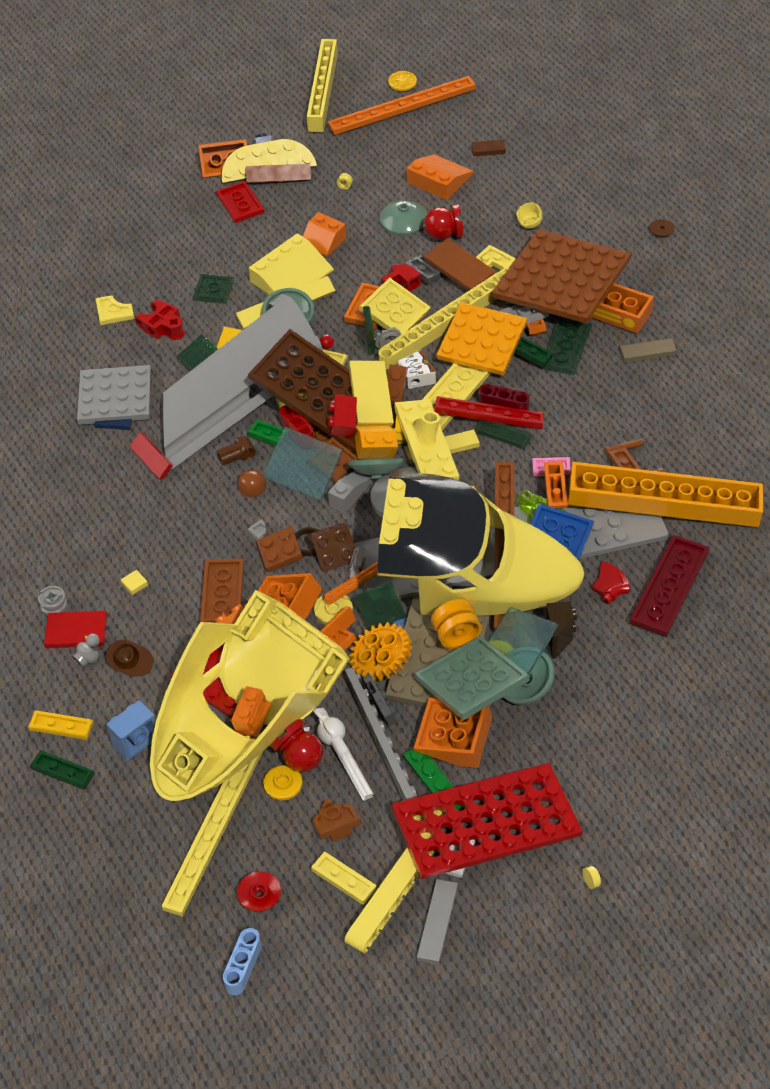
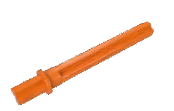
M378 562L324 594L326 603H334L378 576Z

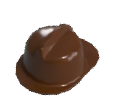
M117 640L107 649L106 657L109 665L133 677L144 676L153 667L154 660L150 651L129 640Z

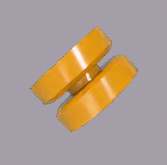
M465 599L448 601L439 606L431 616V623L434 630L438 633L437 636L441 644L448 649H457L477 638L482 631V625L475 615L472 605Z

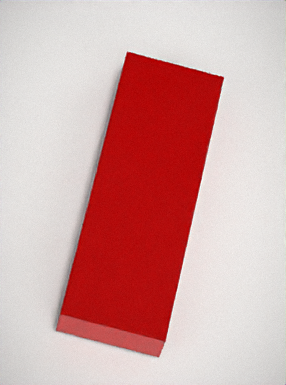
M140 432L130 445V448L159 479H164L173 467L172 463L144 433Z

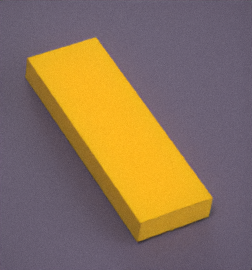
M35 710L28 728L30 731L88 740L94 723L91 719Z

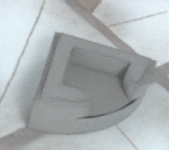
M262 519L247 529V532L255 540L266 536V526Z

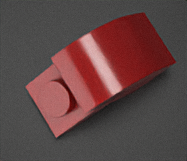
M406 264L391 266V273L381 278L382 284L391 278L409 292L421 286V273Z

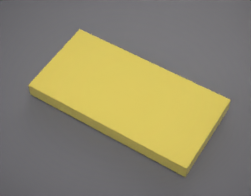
M349 361L352 395L357 397L356 424L392 426L394 422L385 361Z

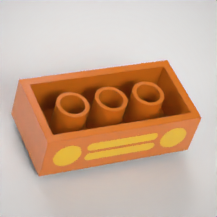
M614 283L591 318L638 334L653 311L654 296Z

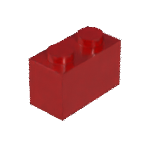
M335 394L334 400L330 401L329 412H332L328 419V427H331L330 435L353 437L356 429L357 397Z

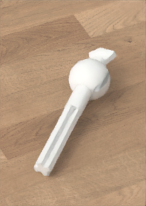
M324 708L315 709L314 713L319 717L320 721L317 727L318 738L324 744L333 746L362 800L366 801L372 798L374 793L343 740L345 736L344 724L338 718L329 717Z

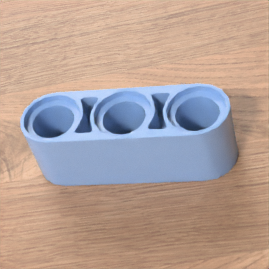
M247 928L241 932L224 971V985L230 995H239L244 991L261 951L262 945L259 932L253 928ZM248 941H255L253 944H246ZM241 960H247V962L243 964L238 963ZM235 979H236V980H239V981H238L237 983H235V984H231V983H230V981H232V980H235Z

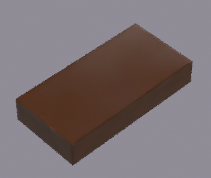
M504 139L472 142L474 156L506 154Z

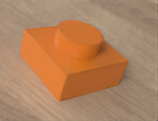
M543 319L526 325L529 335H538L547 331Z

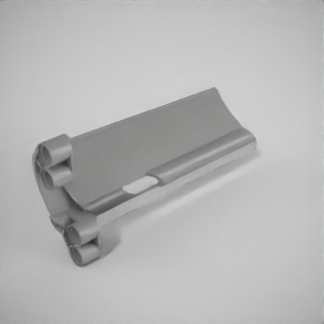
M281 294L268 304V307L271 309L163 392L165 457L173 465L171 470L273 396L266 390H263L250 399L249 390L255 383L247 377L250 371L289 329L321 351L323 350L318 337L315 336L304 314L291 297ZM294 349L289 350L292 354H298ZM308 359L304 360L306 364H313L312 361ZM279 361L283 366L288 365L286 361ZM318 370L320 374H327L325 370ZM294 371L295 375H302L300 371ZM275 372L268 373L271 377H277ZM284 382L283 384H284V386H287V385H289L290 383H289V382Z

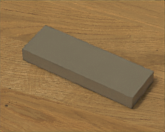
M672 338L620 346L624 363L673 356L677 352Z

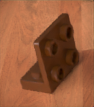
M340 523L307 534L309 542L314 545L323 572L350 563L355 547L346 523Z

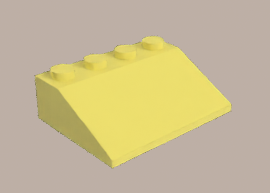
M298 233L249 267L250 282L269 295L282 288L297 289L324 278L334 271V268L310 241Z

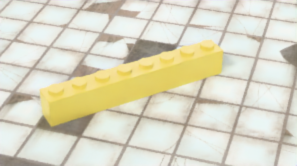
M321 39L307 112L308 132H324L338 56L337 39Z

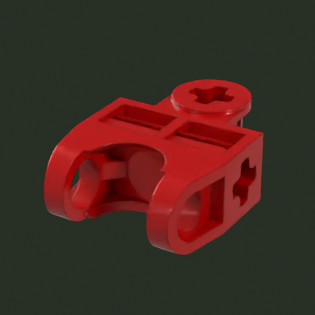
M155 300L150 305L154 313L138 314L135 316L137 326L157 340L163 335L172 340L181 339L185 335L179 309L166 302Z

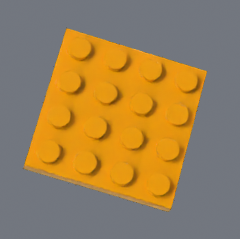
M461 302L436 354L437 359L504 376L526 327L527 318Z

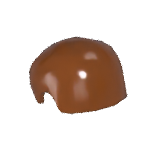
M251 469L240 474L238 489L242 495L255 497L265 491L266 480L260 471Z

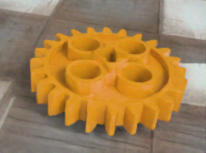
M389 622L384 627L381 623H379L378 628L372 626L370 632L365 629V635H358L360 640L353 642L356 647L350 648L352 654L349 655L351 659L349 663L355 673L360 674L361 678L370 674L374 681L377 677L382 681L383 676L389 679L390 673L396 675V669H403L401 664L408 663L406 657L411 656L409 650L413 649L410 644L412 641L407 632L401 626L397 627L395 623L391 626Z

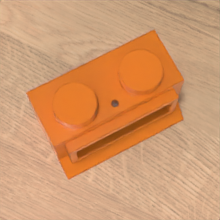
M245 687L231 719L236 732L258 738L272 705L271 702L266 700L262 689Z

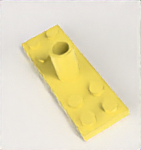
M430 399L395 402L394 409L418 473L440 475L459 480V473L439 424L440 416L434 411Z

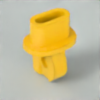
M396 416V425L393 429L396 431L398 444H405L406 439Z

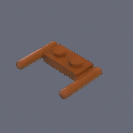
M637 439L606 447L605 453L614 467L640 469L628 452V449L642 446L643 440ZM662 468L652 470L657 472H665Z

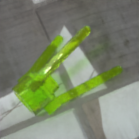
M524 490L518 498V503L521 504L520 509L525 511L532 520L534 515L529 509L535 508L538 503L548 506L549 502L548 499L532 494L527 490ZM555 508V509H558V510H561V511L566 512L565 510H563V509H561V508Z

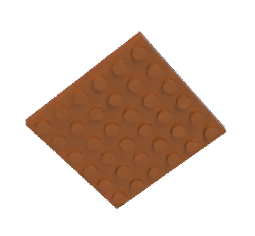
M538 229L492 291V297L588 323L631 260V253Z

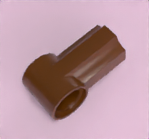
M240 436L235 440L234 444L216 450L219 461L223 465L240 458L247 460L248 458H253L256 454V450L247 436Z

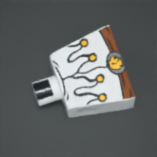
M419 350L398 361V366L408 367L405 384L408 389L436 383V372L423 350Z

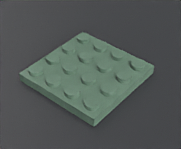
M481 636L415 673L416 680L462 720L467 719L530 681L529 674Z

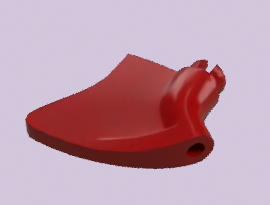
M604 561L600 566L599 577L591 586V589L603 595L602 600L604 603L607 600V604H611L618 596L629 593V581L621 570Z

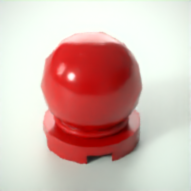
M459 204L452 205L450 210L443 207L430 210L425 215L423 224L427 235L434 240H445L452 234L455 235V238H462L463 221H459L458 213H461Z
M297 719L285 729L287 733L281 739L277 737L270 747L275 752L282 751L284 761L294 771L307 772L316 768L321 762L323 745L312 732L304 731L306 724L302 719Z

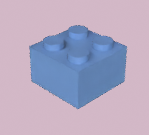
M140 700L128 706L125 711L113 717L106 724L112 746L127 761L152 743L156 719L155 715Z

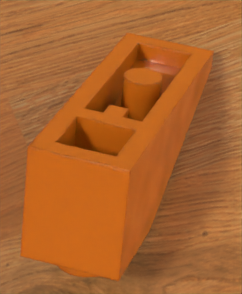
M563 461L544 463V480L548 506L552 508H567L568 502Z

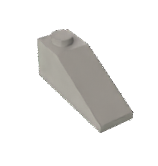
M357 471L341 478L328 492L329 506L346 513L374 479H371V475H365Z

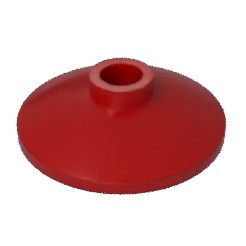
M258 871L248 874L238 885V900L244 908L250 911H266L278 902L281 896L280 883L274 875L268 872ZM258 893H263V894H264V895L261 896V897H257V896H256Z

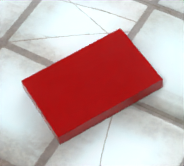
M246 181L216 191V196L234 223L265 213V209Z
M107 611L48 613L44 642L45 648L76 647L80 642L85 643L84 636L89 634L98 635L100 641L97 646H104Z

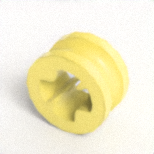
M347 173L340 174L337 180L338 187L349 189L353 178Z

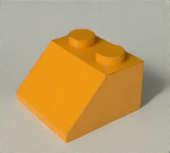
M356 425L354 439L358 459L394 458L398 449L396 431L390 425Z

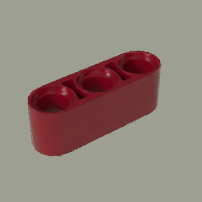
M483 384L479 387V403L529 410L530 397L526 392L492 384Z

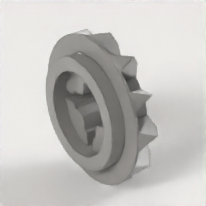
M388 327L386 330L382 329V332L377 333V337L374 338L376 347L381 349L401 335L400 330H397L396 327Z

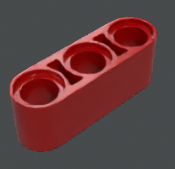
M287 405L280 408L282 427L288 430L289 435L299 447L303 449L313 447L315 440L312 426L299 413Z

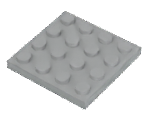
M151 365L80 370L78 425L94 424L95 421L132 419L134 421L150 419Z

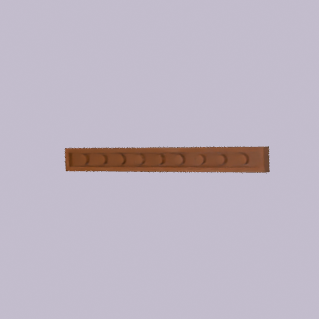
M495 462V505L514 516V462ZM495 528L494 573L500 566L504 551V529ZM514 612L494 615V632H514Z

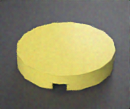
M322 595L315 602L314 613L320 623L327 625L346 606L351 607L352 611L353 606L346 595L332 604H327L324 595Z

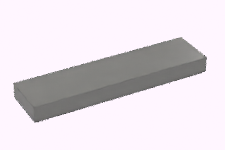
M440 879L436 880L417 961L439 965L458 890V883Z

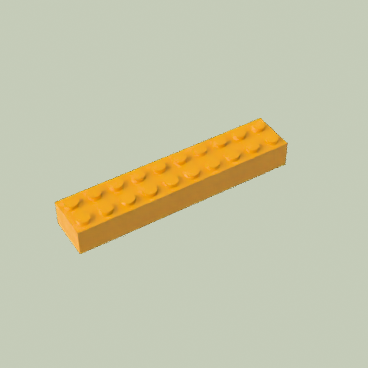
M572 462L568 505L759 527L763 514V484Z

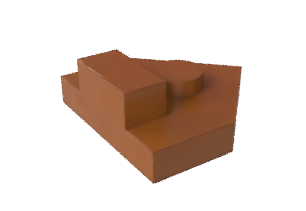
M324 800L322 809L313 819V825L320 839L330 837L332 842L351 835V828L361 824L352 805H338L330 800Z

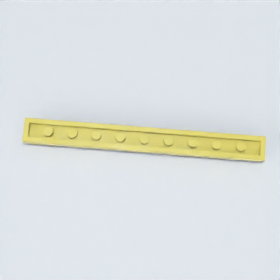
M246 735L247 738L257 739L256 737ZM263 752L222 783L162 904L163 911L183 917Z

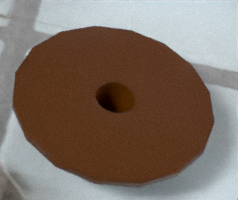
M658 219L650 224V231L657 236H668L675 229L674 224L666 219Z

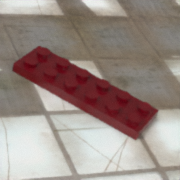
M673 535L630 618L629 624L667 637L709 554L710 547Z

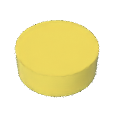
M593 866L584 868L582 871L583 878L590 889L599 887L601 878L597 869Z

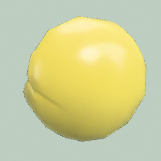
M532 202L520 206L516 213L519 224L525 229L537 227L543 219L539 205Z

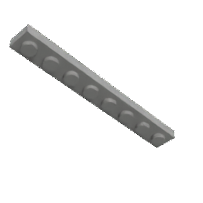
M353 667L346 669V681L402 800L417 797L413 785L409 786L407 782L409 778L406 770L400 767L401 761L398 753H393V744L390 737H386L384 734L385 727L382 720L378 721L376 717L378 713L375 705H371L369 702L370 696L367 689L363 690L361 686L363 682L360 674H356Z

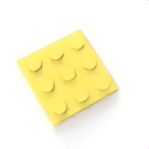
M389 278L360 305L359 310L385 329L396 327L402 335L413 328L429 312L431 307Z

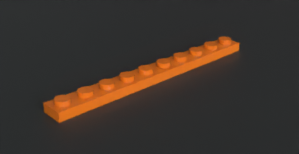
M469 76L328 121V127L334 135L475 90L476 84Z

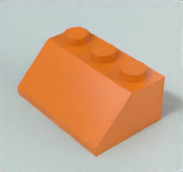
M246 139L198 145L203 178L222 175L225 161L235 150L247 146Z

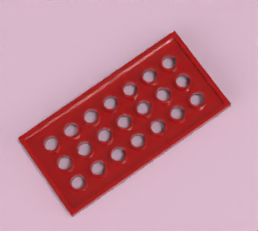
M550 763L392 803L391 806L421 880L576 838L583 833ZM539 784L543 789L537 790L532 785ZM519 789L524 794L517 795L513 792V790ZM499 794L502 795L504 799L497 800L493 796ZM479 799L482 800L484 804L477 805L473 801ZM547 801L551 806L545 807L541 805V802ZM462 805L465 809L458 811L453 806ZM527 806V807H529L532 811H531V812L522 811L521 807ZM441 810L445 814L443 816H438L434 814V811ZM509 812L512 817L506 818L501 813ZM421 815L424 817V820L417 821L413 817ZM489 817L492 819V822L486 823L481 818ZM549 819H557L560 823L554 825L549 822ZM463 822H468L472 825V827L465 828L461 824ZM537 824L540 829L534 830L529 825ZM447 827L450 828L452 832L446 834L442 832L441 829ZM516 829L520 832V834L513 835L509 832V830ZM425 832L430 833L432 838L425 839L421 834ZM496 834L500 837V840L494 841L489 836ZM477 840L480 842V845L473 846L469 841ZM456 845L460 850L452 851L449 849V846ZM434 850L437 851L440 855L438 857H432L429 855L428 852Z

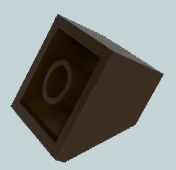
M571 601L546 604V631L552 659L557 658L573 640V632H576L575 620H577V613L575 608L572 609Z

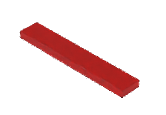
M440 396L436 397L434 411L439 414L535 429L543 428L544 413Z

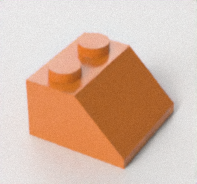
M318 212L308 222L303 237L309 240L321 255L328 257L346 239V227L344 223Z

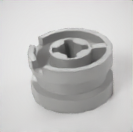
M48 586L40 591L41 594L38 596V602L44 614L48 615V613L65 611L67 599L62 588Z

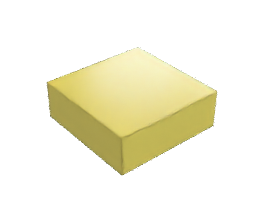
M137 570L121 579V584L131 595L148 586L147 580Z

